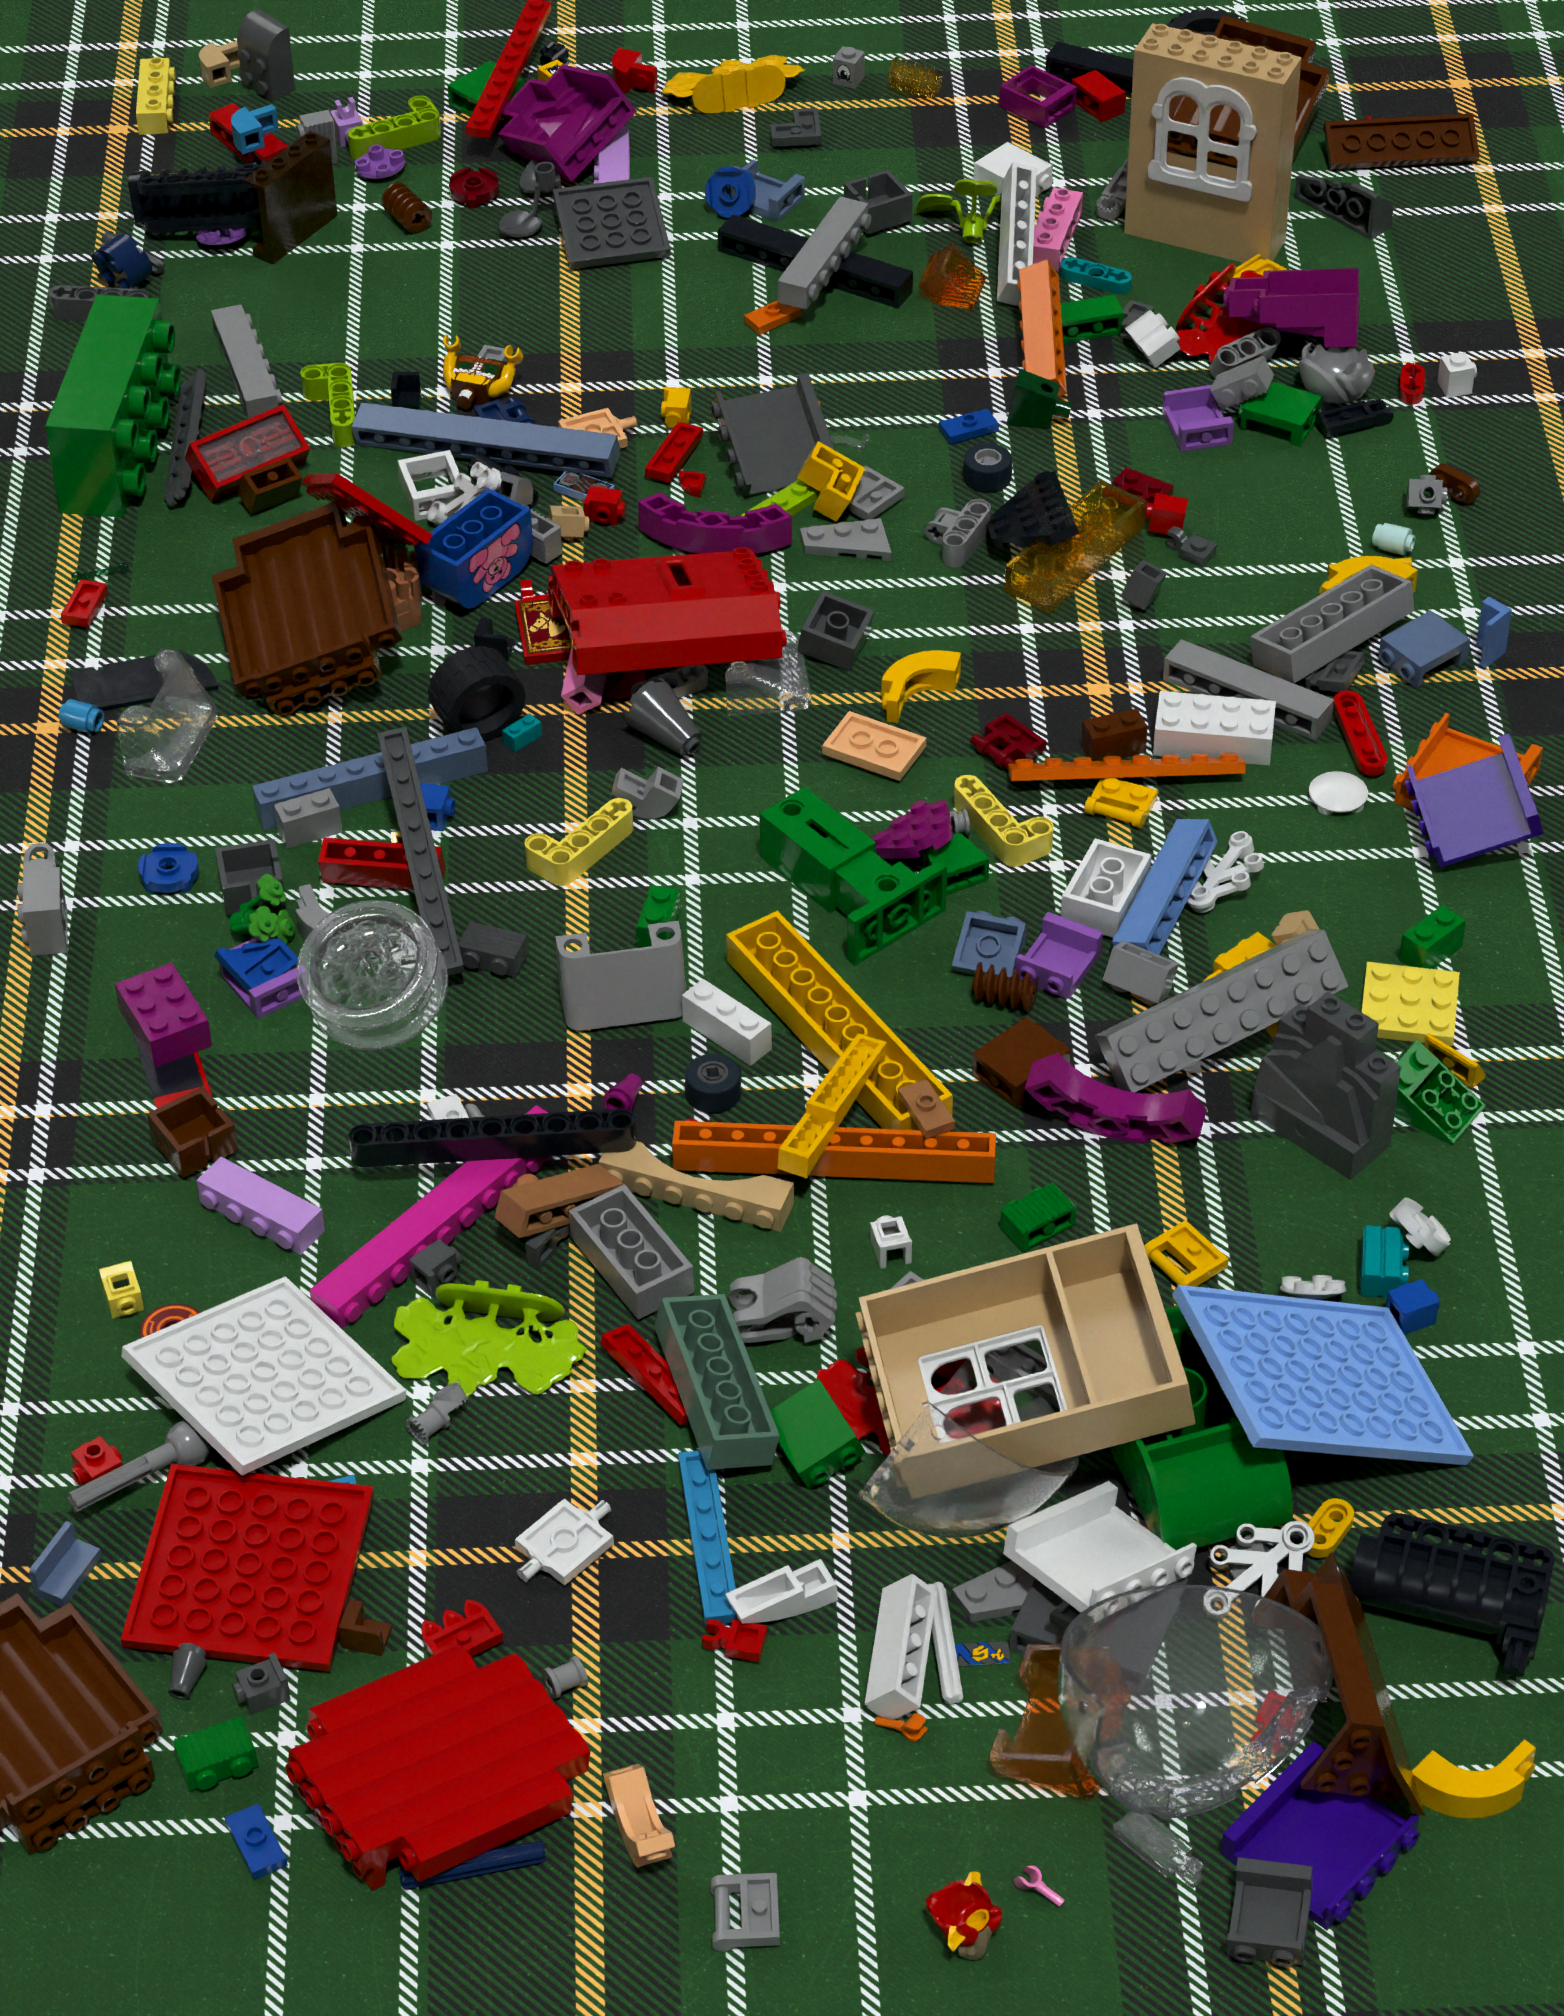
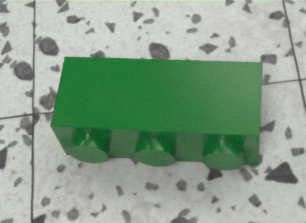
M1115 295L1061 303L1063 344L1120 335L1123 332L1121 323L1124 320V311Z

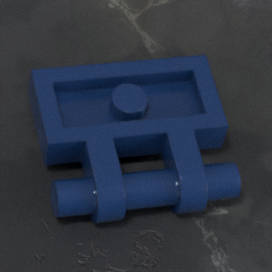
M515 397L509 398L505 405H502L498 399L474 407L475 416L535 424L533 418L526 414L524 404Z

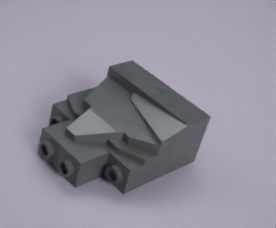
M1326 992L1309 1007L1299 1003L1279 1019L1278 1033L1274 1036L1273 1049L1261 1060L1253 1090L1251 1116L1351 1180L1391 1146L1401 1066L1376 1051L1378 1022L1330 992Z

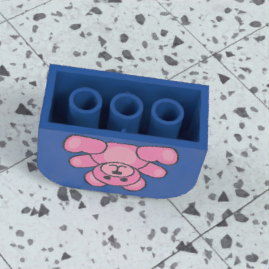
M488 488L432 530L430 533L433 536L427 545L418 544L414 546L415 559L418 561L421 585L465 608H474L519 574L526 565L533 546L531 509Z

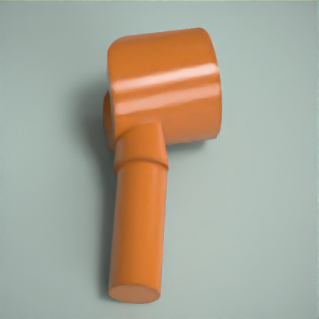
M913 1713L906 1722L878 1716L875 1719V1725L901 1731L904 1737L911 1742L918 1741L928 1730L927 1727L923 1726L926 1722L925 1717L918 1713Z

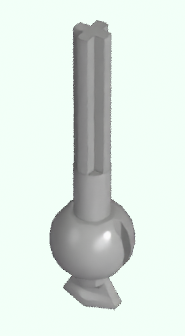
M186 1420L177 1422L167 1432L165 1444L69 1492L68 1502L73 1506L74 1511L77 1512L173 1462L180 1465H199L207 1459L212 1446Z

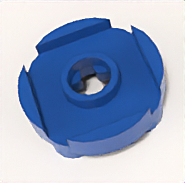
M724 166L716 170L708 179L705 186V197L709 206L713 207L720 216L730 218L732 215L740 216L753 207L756 198V186L749 171L743 170L738 166ZM729 185L736 189L733 199L730 198L729 194H725V189L729 188Z
M159 844L152 847V853H149L147 856L144 853L138 861L139 878L144 884L145 890L149 893L187 892L192 888V882L196 880L199 874L196 854L187 851L186 846L182 844ZM167 866H172V869L166 870Z

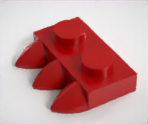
M469 1599L466 1600L464 1605L466 1618L457 1612L445 1610L443 1614L444 1629L435 1622L428 1620L423 1621L421 1628L424 1645L430 1656L461 1645L472 1657L503 1642V1632L482 1604Z

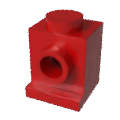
M590 486L583 502L585 516L589 517V525L591 522L618 526L620 519L625 518L627 504L623 502L622 490Z

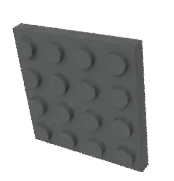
M653 177L553 189L554 204L570 269L671 256V248Z

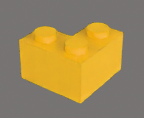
M817 441L805 460L797 479L820 491L813 509L837 522L850 503L865 467Z

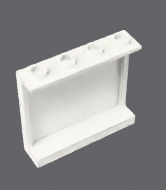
M1109 1481L1008 1525L1003 1552L1005 1556L1090 1620L1110 1613L1114 1609L1136 1601L1142 1596L1190 1575L1194 1568L1197 1548L1196 1544L1191 1543L1175 1550L1167 1543H1163L1159 1537L1115 1506L1118 1487Z

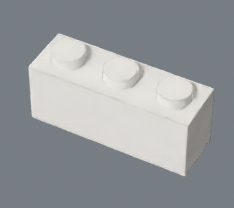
M702 979L682 994L683 1022L748 1065H753L772 1050L771 1023L708 981Z

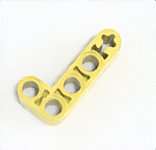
M962 775L955 780L954 808L958 813L962 809L967 810L971 828L1005 865L1010 867L1022 866L1044 857L1052 851L1053 823L1050 819L1034 817L1018 823L976 776Z
M624 798L610 800L560 842L543 833L531 834L525 839L524 843L527 869L554 885H569L632 833L633 808L631 802Z

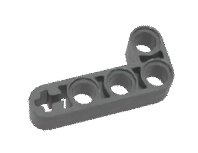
M58 285L49 291L53 317L58 320L86 321L97 294L149 298L145 290Z

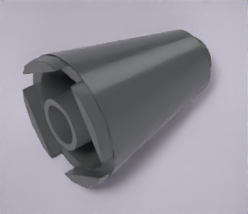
M659 678V683H655L653 680L647 682L629 700L632 706L629 712L624 710L623 720L630 727L682 756L694 754L701 746L702 735L676 694L662 678Z

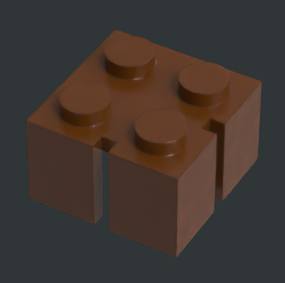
M204 1087L147 1113L151 1140L182 1178L208 1166L207 1160L209 1159L214 1163L220 1157L224 1158L239 1151L235 1124L221 1108H218L217 1103Z

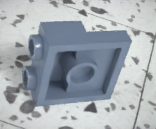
M967 911L953 958L952 971L974 975L976 966L979 962H982L983 972H987L992 964L995 967V974L998 975L1001 969L1006 967L1007 977H1011L1015 969V958L1018 954L1022 955L1028 933L1026 923L1015 917H1006L1004 919L994 917L985 911H976L975 913Z

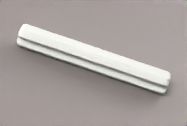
M935 1582L934 1584H928L937 1591L932 1635L942 1697L945 1699L946 1704L952 1705L962 1701L963 1692L946 1589L943 1583Z

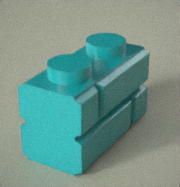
M1371 1225L1363 1227L1360 1294L1362 1296L1378 1297L1381 1295L1382 1298H1387V1291L1408 1283L1409 1266L1402 1265L1403 1261H1408L1409 1242L1403 1241V1230L1401 1228L1385 1227L1382 1229L1381 1226Z

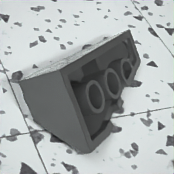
M1303 175L1296 177L1295 199L1362 236L1372 240L1391 228L1393 206L1368 189L1351 183Z

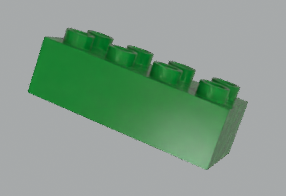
M98 294L95 297L45 425L60 513L124 517L131 496L143 495L146 480L143 463H153L155 461L158 448L155 430L167 428L170 411L167 397H177L181 387L180 366L178 364H169L167 354L172 353L174 349L175 326L173 321L162 319L160 298Z

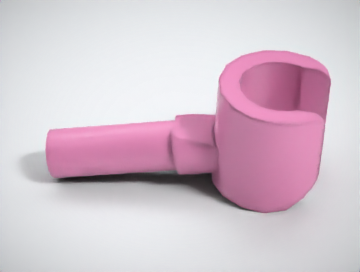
M1035 1866L1022 1868L1030 1876V1883L1025 1878L1018 1876L1014 1878L1016 1887L1023 1891L1033 1888L1060 1908L1065 1900L1041 1881V1871Z

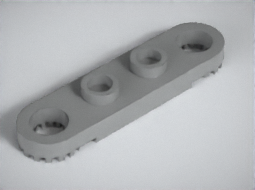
M1128 158L1124 161L1122 167L1118 169L1102 192V196L1096 202V214L1103 219L1117 218L1126 207Z

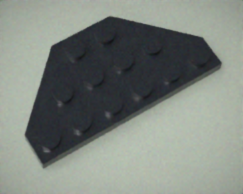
M1045 471L1036 475L1034 480L1028 482L992 514L987 524L995 548H1004L1007 546L1006 543H1015L1016 547L1033 546L1036 544L1035 541H1044L1045 545H1054L1080 534L1055 471Z

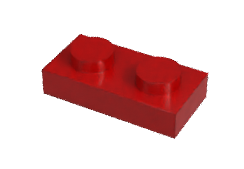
M80 579L61 613L62 623L89 627L108 593L107 583Z

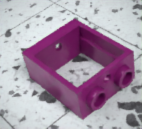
M1031 65L1000 85L999 107L1042 128H1046L1076 108L1077 86ZM1033 91L1046 97V99L1038 102L1026 96V94Z

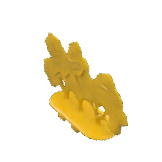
M779 55L758 58L749 64L739 60H724L720 64L721 66L713 68L711 70L713 73L709 75L694 72L677 73L664 84L666 87L662 89V93L666 95L673 94L678 98L692 95L695 107L703 113L723 111L727 113L743 107H758L759 104L776 100L785 89V78H793L805 70L799 65H783L787 62L788 58Z

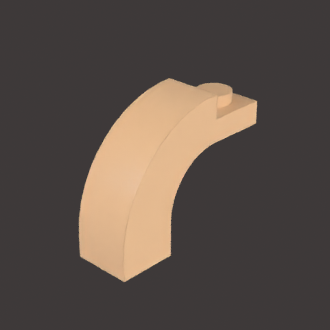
M635 1764L604 1773L603 1776L613 1813L627 1852L634 1865L640 1867L671 1858L670 1848L675 1847L671 1831L664 1828L659 1819L644 1767L640 1764Z

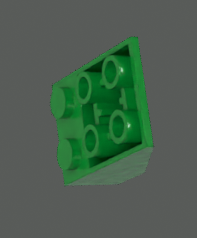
M1418 1039L1393 1061L1401 1066L1394 1117L1450 1145L1460 1137L1486 1106Z

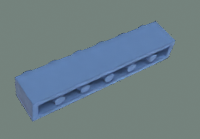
M1209 819L1176 820L1161 850L1157 853L1156 860L1150 871L1146 874L1139 892L1136 893L1129 911L1125 914L1119 930L1113 937V947L1122 941H1126L1160 955L1218 842Z

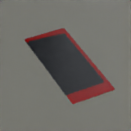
M133 1033L156 1108H160L201 1087H204L212 1096L198 1052L154 1068Z

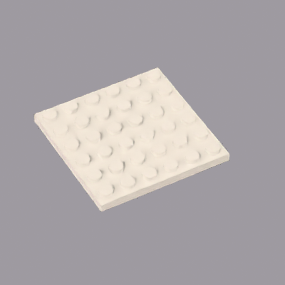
M286 1276L122 1346L121 1357L242 1476L406 1399L407 1390Z

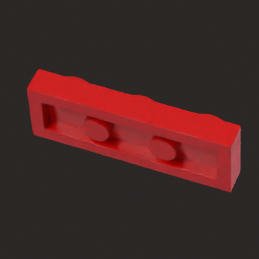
M678 421L646 465L645 477L670 483L703 437V428Z

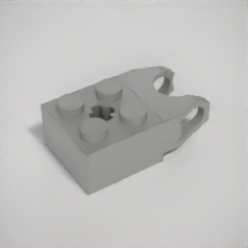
M48 843L31 844L24 854L23 883H18L19 901H23V904L17 905L19 922L25 923V926H22L23 944H29L31 956L68 953V910L60 867H56L54 850ZM36 852H46L48 854L47 859H31L32 855Z

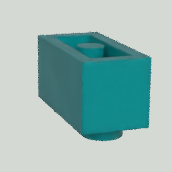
M530 713L502 730L503 744L514 752L542 736L541 721Z

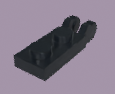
M1377 399L1317 412L1315 422L1328 437L1375 424L1383 426L1392 422L1394 414L1390 409H1385L1386 403L1383 400Z

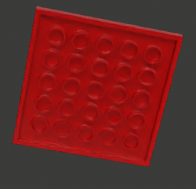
M171 1464L121 1636L122 1647L173 1653L175 1650H178L180 1644L190 1643L203 1648L206 1651V1657L252 1663L268 1660V1655L275 1652L281 1666L330 1672L339 1637V1625L346 1609L374 1497L373 1486L250 1472L242 1476L239 1472L233 1470Z

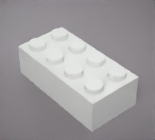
M1160 691L1153 755L1176 754L1179 755V758H1191V754L1205 753L1208 754L1209 758L1220 757V753L1233 752L1237 753L1238 757L1241 756L1246 764L1270 766L1276 701Z

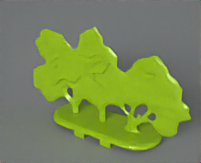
M476 1280L474 1286L447 1283L436 1288L435 1295L438 1300L450 1307L446 1311L436 1309L428 1299L423 1297L411 1301L407 1307H397L394 1328L409 1339V1344L401 1346L397 1353L392 1356L391 1361L397 1367L396 1372L403 1378L426 1379L432 1373L445 1369L448 1372V1385L459 1382L467 1397L476 1391L478 1385H487L497 1378L499 1368L509 1367L520 1386L538 1395L550 1388L553 1382L560 1381L569 1375L573 1362L583 1359L587 1348L578 1342L579 1328L573 1321H558L550 1327H546L539 1322L555 1321L564 1315L565 1309L556 1300L539 1294L522 1292V1287L518 1285L508 1284L507 1290L490 1288L488 1281ZM464 1311L488 1315L468 1320L465 1319ZM447 1316H453L451 1323L445 1325V1318ZM496 1316L524 1319V1322L515 1328L506 1329L499 1327L495 1320ZM529 1326H533L532 1331L539 1330L542 1338L541 1342H533L529 1336ZM520 1328H524V1334L517 1336L516 1332ZM546 1330L553 1333L552 1338L546 1336Z

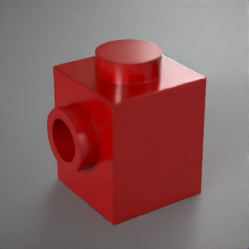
M1156 493L1154 503H1148L1145 519L1150 520L1148 531L1167 535V532L1173 526L1183 529L1188 499Z

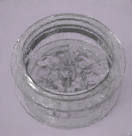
M359 901L336 909L323 918L308 935L301 948L297 962L296 974L300 993L311 1009L319 1027L334 1041L353 1049L383 1050L411 1040L434 1020L447 994V965L442 952L435 943L431 930L425 921L414 911L390 901ZM399 947L396 951L391 952L392 949ZM414 963H415L414 969H413V968L400 967V966H403V965H408V964H414ZM373 971L374 976L371 977L369 972ZM343 977L340 981L335 982L336 979ZM349 993H351L350 996H349V998H348V1000H347V1002H346V1004H345V1005L340 1004V1002H341ZM387 995L390 996V997H388L387 999L381 1001V999L387 997Z

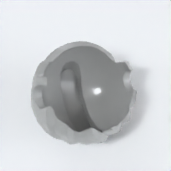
M1312 342L1302 349V360L1299 361L1302 382L1308 392L1321 395L1323 402L1341 404L1354 401L1368 390L1374 379L1375 369L1371 361L1368 362V354L1365 349L1358 353L1354 347H1350L1346 351H1342L1338 347H1330L1326 351L1321 344H1318L1314 351L1309 354Z

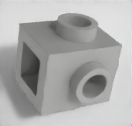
M1420 475V479H1409L1407 482L1406 509L1418 510L1420 515H1434L1435 511H1439L1442 504L1447 502V487H1442L1443 480H1436V475ZM1423 492H1429L1431 498H1426Z

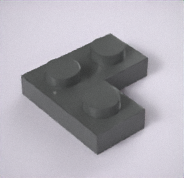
M818 108L793 109L794 123L770 124L772 147L822 144Z

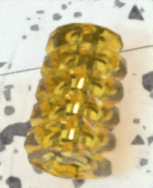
M895 57L891 63L888 78L890 87L893 89L899 88L904 92L908 90L911 94L917 93L919 96H926L932 99L940 91L943 73L942 70H939L935 75V68L933 66L926 72L925 64H921L918 69L917 62H912L909 67L907 59H904L900 65V58Z

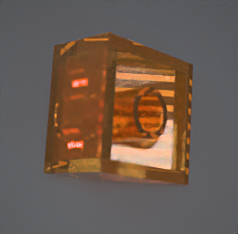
M951 242L930 257L918 287L935 304L972 309L976 305L987 277Z

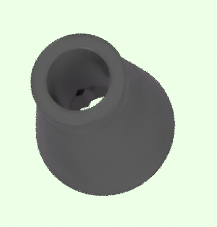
M182 1643L179 1645L178 1650L173 1652L169 1695L182 1700L189 1698L192 1688L207 1664L205 1658L206 1651L203 1648L190 1643Z

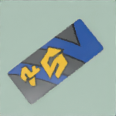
M1008 1641L955 1644L958 1666L1011 1662Z

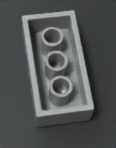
M625 1184L569 1210L570 1237L638 1320L657 1311L661 1298L682 1297L694 1293L692 1264Z

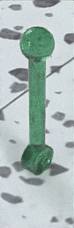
M122 562L116 567L87 573L76 571L72 573L71 578L74 583H79L80 579L83 580L115 572L126 573L129 570V566L127 563Z

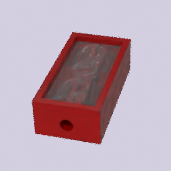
M282 404L190 443L185 459L210 502L213 503L238 492L242 474L288 457L297 467L306 462L311 448L286 406Z

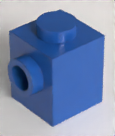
M421 783L420 786L430 828L434 831H444L448 817L453 816L455 811V799L451 798L450 786Z
M1421 1279L1412 1283L1402 1284L1398 1288L1387 1291L1385 1307L1390 1309L1405 1335L1436 1324L1440 1301L1436 1292L1430 1290L1424 1280Z

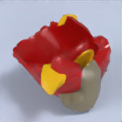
M976 1871L970 1872L966 1881H952L949 1885L944 1886L942 1890L930 1893L929 1898L925 1899L927 1903L926 1908L930 1910V1915L933 1916L937 1926L948 1939L947 1945L950 1950L955 1951L957 1948L959 1955L969 1960H978L985 1955L991 1935L1000 1928L1002 1921L1001 1908L990 1899L988 1892L982 1886L981 1874Z

